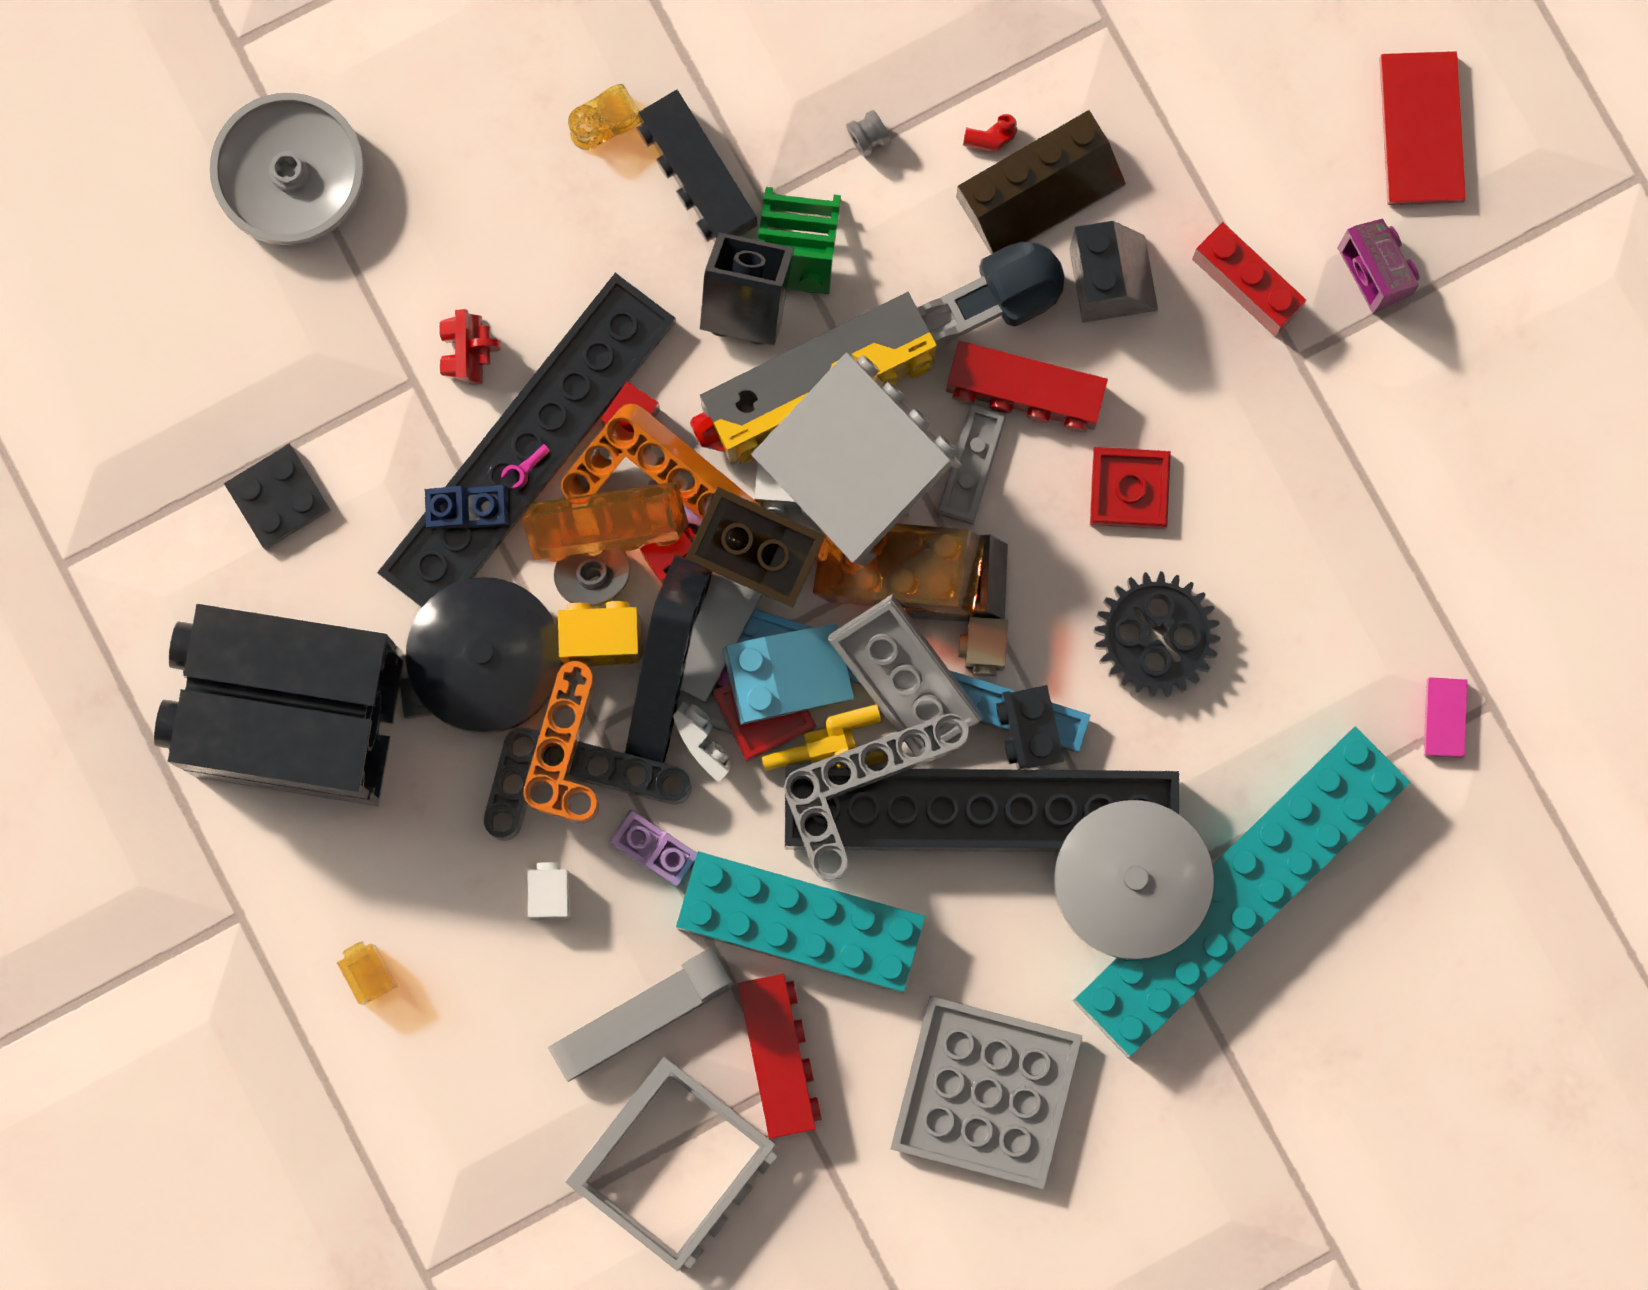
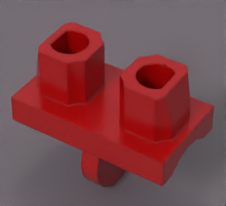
M467 309L455 310V317L439 322L441 340L446 343H455V354L445 355L440 359V374L450 379L462 380L471 385L483 384V365L491 364L490 352L500 351L501 341L490 338V326H482V316L470 314Z

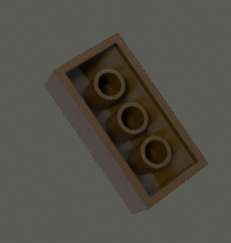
M1087 110L958 185L956 198L990 254H993L1009 245L1033 240L1124 187L1126 182L1107 137L1090 110Z

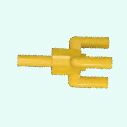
M877 704L830 716L826 720L825 728L804 733L806 745L761 756L765 772L811 760L813 764L856 748L851 730L881 722ZM872 751L865 758L867 766L887 761L885 754L880 751ZM836 765L837 768H847L844 765Z

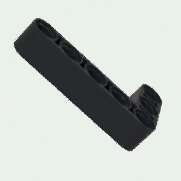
M674 556L655 601L625 749L626 754L661 763L665 762L674 726L673 715L678 706L693 627L707 595L712 577V571L681 556Z
M519 727L510 731L504 740L483 822L489 834L498 840H511L521 830L528 805L523 794L524 786L541 731ZM521 737H528L533 741L531 753L524 757L515 755L513 752L515 741ZM578 741L568 775L570 779L667 804L677 805L683 803L689 798L692 791V784L688 774L677 766ZM559 746L549 747L545 751L543 756L545 764L555 766L551 763L550 758L552 751ZM597 756L605 757L609 762L607 772L601 776L591 775L588 771L590 760ZM633 766H641L647 772V777L641 785L632 786L626 782V773ZM512 774L521 776L523 779L522 789L516 794L505 793L503 789L505 778ZM670 776H679L685 782L683 791L678 795H668L663 791V783ZM500 812H508L513 818L511 828L505 832H497L493 828V819Z

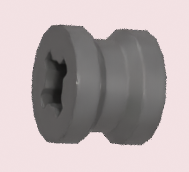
M874 110L867 112L863 120L859 122L851 121L846 124L847 131L855 147L864 158L871 154L873 148L879 145L885 147L891 143L883 122Z

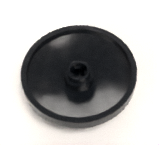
M488 577L471 578L454 583L435 594L422 607L411 626L406 644V667L411 685L420 701L434 716L456 729L471 733L487 734L515 728L537 714L552 695L557 674L562 667V661L559 658L558 628L543 603L531 592L515 583Z

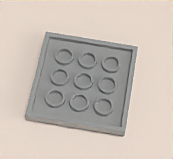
M929 996L890 1149L1044 1190L1083 1035Z

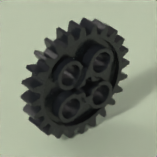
M1160 571L1156 582H1152L1148 573L1145 572L1142 575V584L1140 585L1130 577L1127 580L1128 591H1125L1118 585L1114 588L1115 595L1118 598L1117 601L1108 597L1104 599L1103 603L1110 612L1098 611L1096 617L1105 623V625L1097 626L1093 630V633L1104 636L1103 640L1094 645L1095 649L1106 650V654L1099 660V663H1112L1113 667L1108 676L1113 677L1120 673L1123 676L1120 683L1121 688L1125 687L1130 681L1135 683V695L1139 694L1143 686L1148 687L1150 698L1155 697L1158 688H1162L1166 698L1170 697L1173 685H1176L1183 693L1187 690L1185 679L1197 684L1200 678L1196 669L1208 672L1211 667L1203 659L1216 658L1218 654L1209 647V644L1219 643L1221 638L1210 634V630L1218 627L1220 624L1217 620H1208L1207 618L1215 609L1214 606L1202 607L1200 603L1206 594L1204 592L1196 596L1190 594L1193 589V582L1188 583L1184 588L1179 587L1180 579L1177 574L1171 583H1166L1164 572ZM1153 599H1162L1168 605V614L1164 617L1154 616L1149 610V602ZM1138 608L1142 612L1152 629L1156 631L1162 628L1165 631L1162 639L1167 646L1181 657L1179 662H1176L1171 657L1169 651L1160 640L1157 639L1154 642L1149 640L1150 628L1140 618L1135 616L1133 609ZM1128 623L1135 625L1139 630V639L1135 642L1123 640L1119 634V627ZM1178 628L1189 629L1194 635V643L1190 646L1179 645L1174 639L1175 630ZM1149 653L1160 654L1165 660L1164 669L1157 672L1148 669L1145 664V656Z

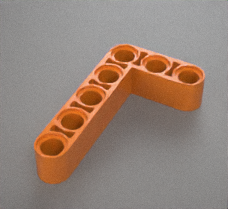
M636 404L624 405L615 413L561 481L562 492L568 500L573 503H585L594 496L622 460L627 457L702 520L712 500L711 495H714L717 487L761 506L644 408ZM621 421L630 423L633 426L634 432L625 430L622 427ZM651 446L659 447L665 457L655 455ZM599 448L607 450L611 454L612 459L604 458L600 454ZM681 471L691 473L695 482L686 480L682 476ZM577 475L585 477L590 486L581 484Z

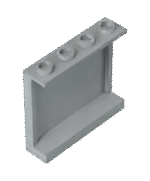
M846 352L751 455L852 563L866 567L877 556L872 551L876 544L951 466L959 469L962 464L954 456L957 449L942 435L936 438L930 432L928 427L931 425V422L916 408L910 411L903 404L902 401L906 398L905 395L890 381L884 384L877 377L876 374L880 370L868 357L862 355L858 358Z

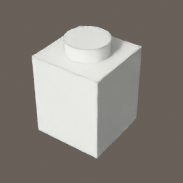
M558 862L537 863V870H527L528 918L531 920L570 919V872L567 869H560V863Z

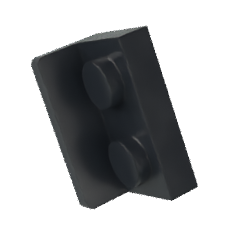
M1044 685L1012 693L1010 691L1002 692V702L996 703V710L1000 726L1007 725L1010 740L1004 741L1008 763H1016L1017 770H1031L1064 763L1048 686Z

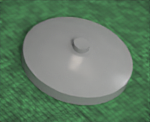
M275 93L260 97L244 105L228 119L220 130L210 158L212 189L227 217L235 226L249 236L276 245L308 243L336 229L355 207L364 182L365 165L363 152L351 125L331 105L315 97L299 93Z
M1128 800L1100 807L1084 817L1072 829L1057 857L1054 887L1058 906L1065 921L1082 941L1106 955L1121 959L1139 960L1156 957L1173 950L1185 942L1197 930L1205 918L1211 903L1214 874L1210 854L1204 841L1186 819L1173 810L1156 803Z

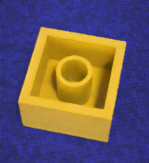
M612 601L606 603V608L590 609V603L567 604V610H558L559 658L564 665L571 661H580L587 666L638 664L642 657L641 618L637 607H630L627 601Z

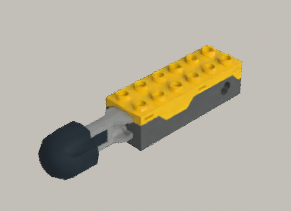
M1020 242L1009 245L981 259L979 265L981 278L917 308L908 291L700 394L703 412L692 417L690 421L691 428L701 447L725 453L730 464L737 460L739 464L749 462L754 459L751 455L753 451L846 352L858 358L862 355L868 357L880 370L876 374L877 377L884 384L890 381L897 387L896 381L910 375L911 379H914L932 369L930 364L935 362L936 349L1000 316H1002L1007 325L1016 327L1050 309L1057 303L1064 288L1065 275L1061 262L1049 248L1039 243ZM749 405L754 407V411L744 413L741 408Z

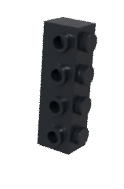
M678 89L638 112L641 125L636 127L640 137L647 147L653 144L657 149L660 157L656 161L667 179L672 176L675 178L680 186L676 190L677 196L687 211L693 208L700 220L696 222V226L706 242L713 240L715 243L718 232L741 236L758 226L756 214Z

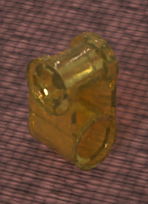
M617 84L606 89L599 96L576 107L570 113L568 118L570 138L576 147L582 150L596 148L616 135L631 130L640 123L638 116L640 110L624 84ZM585 123L587 127H592L593 130L587 132L584 128H580V125Z

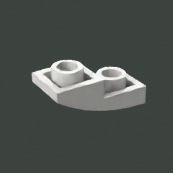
M683 701L673 715L676 727L694 758L717 782H720L734 763L729 758L730 753L720 743L716 741L710 743L705 739L713 728V725L708 722L710 720L709 716L698 706L693 704L689 706Z

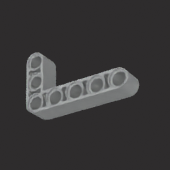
M952 713L945 714L797 769L789 774L784 785L785 795L817 877L823 881H837L846 873L848 866L847 854L826 800L962 749L969 733L968 725L962 717ZM951 723L958 726L962 734L960 740L955 743L943 741L939 735V730L943 725ZM910 737L919 738L924 744V752L918 757L906 755L902 749V744L906 739ZM872 751H880L887 757L888 764L880 771H873L865 764L866 756ZM835 765H844L849 769L851 777L847 783L836 785L828 778L829 770ZM802 778L808 779L814 786L813 793L805 799L796 798L791 792V786L794 781ZM814 815L822 816L828 824L825 833L820 836H812L807 833L804 826L809 817ZM832 852L840 857L842 864L838 871L829 874L820 869L818 862L823 854Z
M713 947L681 965L682 970L549 1046L548 1049L566 1081L569 1082L734 987L733 981Z

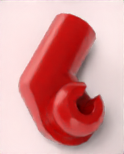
M1009 114L1000 115L997 119L998 122L987 131L966 127L963 146L991 152L1000 150L1012 141L1017 134V121L1015 117Z

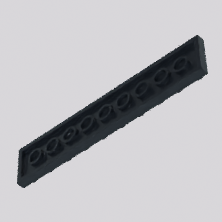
M615 272L445 486H463L465 488L496 485L507 486L509 494V526L427 528L424 512L378 570V575L421 608L444 588L462 580L474 578L611 405L625 383L630 381L675 324L676 318ZM543 444L546 445L550 452L528 473V481L524 487L520 489L511 488L520 480V473L517 470L511 472L510 476L506 479H502L501 475L504 468L509 465L519 466Z

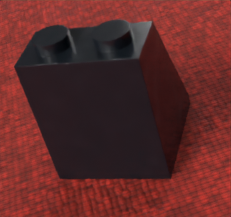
M1115 221L1074 228L1069 251L1082 323L1158 310L1145 235Z
M718 232L704 273L700 330L711 332L720 337L732 336L746 339L758 345L769 344L775 346L782 323L794 248Z

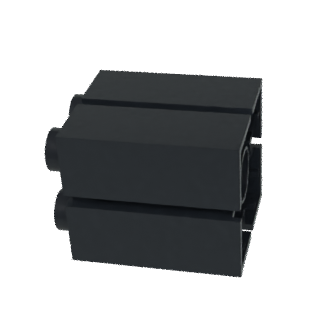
M196 604L193 623L178 621L172 632L169 647V667L183 670V676L187 678L185 690H180L179 701L162 700L155 722L154 744L156 747L169 749L167 762L183 769V771L196 778L379 807L391 739L390 736L380 735L379 728L381 722L390 724L394 722L400 688L399 679L402 677L405 654L385 633Z

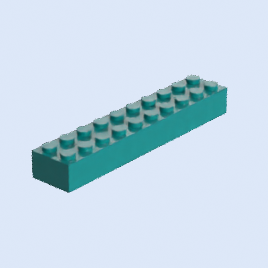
M1356 726L1353 727L1212 864L1214 888L1209 909L1200 926L1185 942L1167 953L1148 959L1130 960L1115 958L1072 1001L1126 1057H1130L1411 782Z

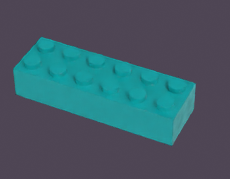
M698 851L676 928L903 994L925 916Z

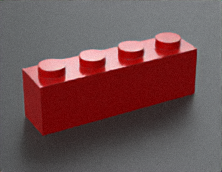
M958 340L946 392L952 393V398L959 402L974 404L975 400L990 403L989 408L998 412L1011 413L1012 409L1027 413L1026 417L1030 420L1049 423V419L1064 422L1066 429L1085 433L1087 428L1095 429L1108 379Z
M783 973L739 982L738 988L769 1139L816 1130L815 1121H820L822 1118L818 1098H809L807 1082L814 1081L810 1059L801 1058L799 1044L806 1042L802 1019H793L791 1005L798 1004L794 980L786 982Z

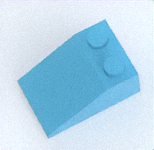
M837 623L726 645L722 649L740 725L854 699L847 665L828 641L829 634L838 629Z

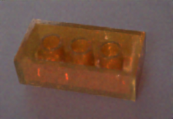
M896 523L872 549L877 556L866 567L852 563L822 531L826 538L818 554L813 594L832 603L875 606L893 594L903 609L974 615L985 539L969 529Z

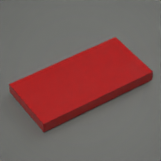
M1457 51L1381 54L1379 62L1387 205L1464 203L1466 194Z

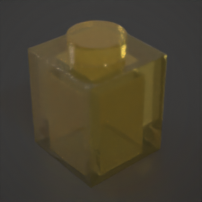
M363 941L354 944L342 952L345 958L336 962L360 1005H365L398 987L377 946L372 943L365 946Z

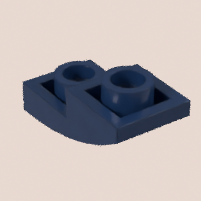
M505 485L474 488L452 486L425 489L426 527L479 528L509 526L508 487Z

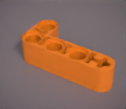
M571 661L563 665L557 674L523 794L525 801L530 807L539 813L584 824L596 817L599 811L598 799L590 788L567 781L591 701L595 680L586 664L580 661ZM576 672H581L583 680L586 681L585 685L578 684L574 693L575 699L581 700L580 705L569 699H560L561 694L569 698L571 685L566 679L567 677H575ZM562 709H571L576 715L574 723L568 728H560L554 722L557 712ZM552 746H559L564 750V759L556 766H549L543 760L545 751ZM543 783L552 786L553 796L550 801L544 804H538L533 801L532 792L537 785ZM579 794L587 795L591 799L589 811L582 815H576L570 810L572 798Z

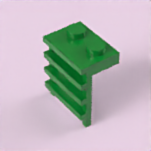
M766 187L758 240L794 248L787 290L804 291L806 293H830L841 195L834 194L833 201L777 195L773 194V187ZM770 210L830 216L831 218L772 212ZM768 227L828 234V236L768 229Z

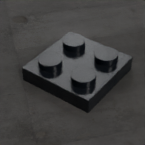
M290 443L224 483L264 550H267L331 511Z

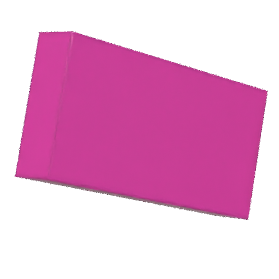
M1427 678L1423 756L1465 757L1467 679Z

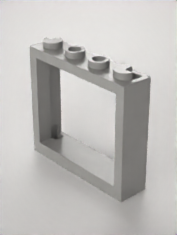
M663 1056L565 1183L678 1272L683 1265L690 1269L704 1252L698 1245L708 1233L715 1237L728 1221V1218L723 1213L729 1205L734 1202L739 1206L753 1188L747 1182L757 1170L761 1174L766 1172L777 1157L772 1152L777 1144ZM670 1076L759 1146L678 1253L588 1183Z

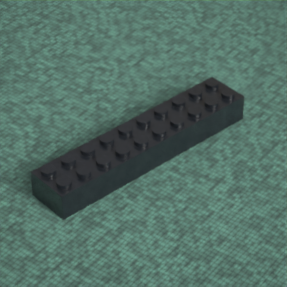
M785 767V780L790 773L800 768ZM831 768L828 772L829 780L836 785L847 783L851 777L848 768ZM869 768V769H871V770H873V771H880V770H882V769H884V768ZM909 769L826 801L845 850L1060 852L1069 833L1084 817L1100 807L1111 803L1128 800L1147 801L1167 807L1179 814V771ZM804 778L794 781L791 786L792 794L799 799L808 798L814 790L813 784ZM785 795V850H806ZM814 815L807 819L804 827L810 835L820 836L825 833L828 824L822 816Z

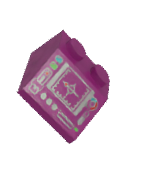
M1383 218L1347 229L1337 247L1372 314L1414 294L1419 286L1417 281L1420 279L1414 263L1410 259L1405 260L1399 249L1402 243L1397 231L1393 226L1388 227Z

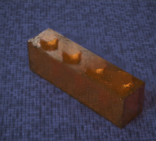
M677 481L532 503L522 516L533 559L548 558L550 562L561 561L570 555L584 553L586 557L597 556L606 550L620 548L624 552L632 551L643 544L656 543L657 546L671 545L679 540L689 525Z

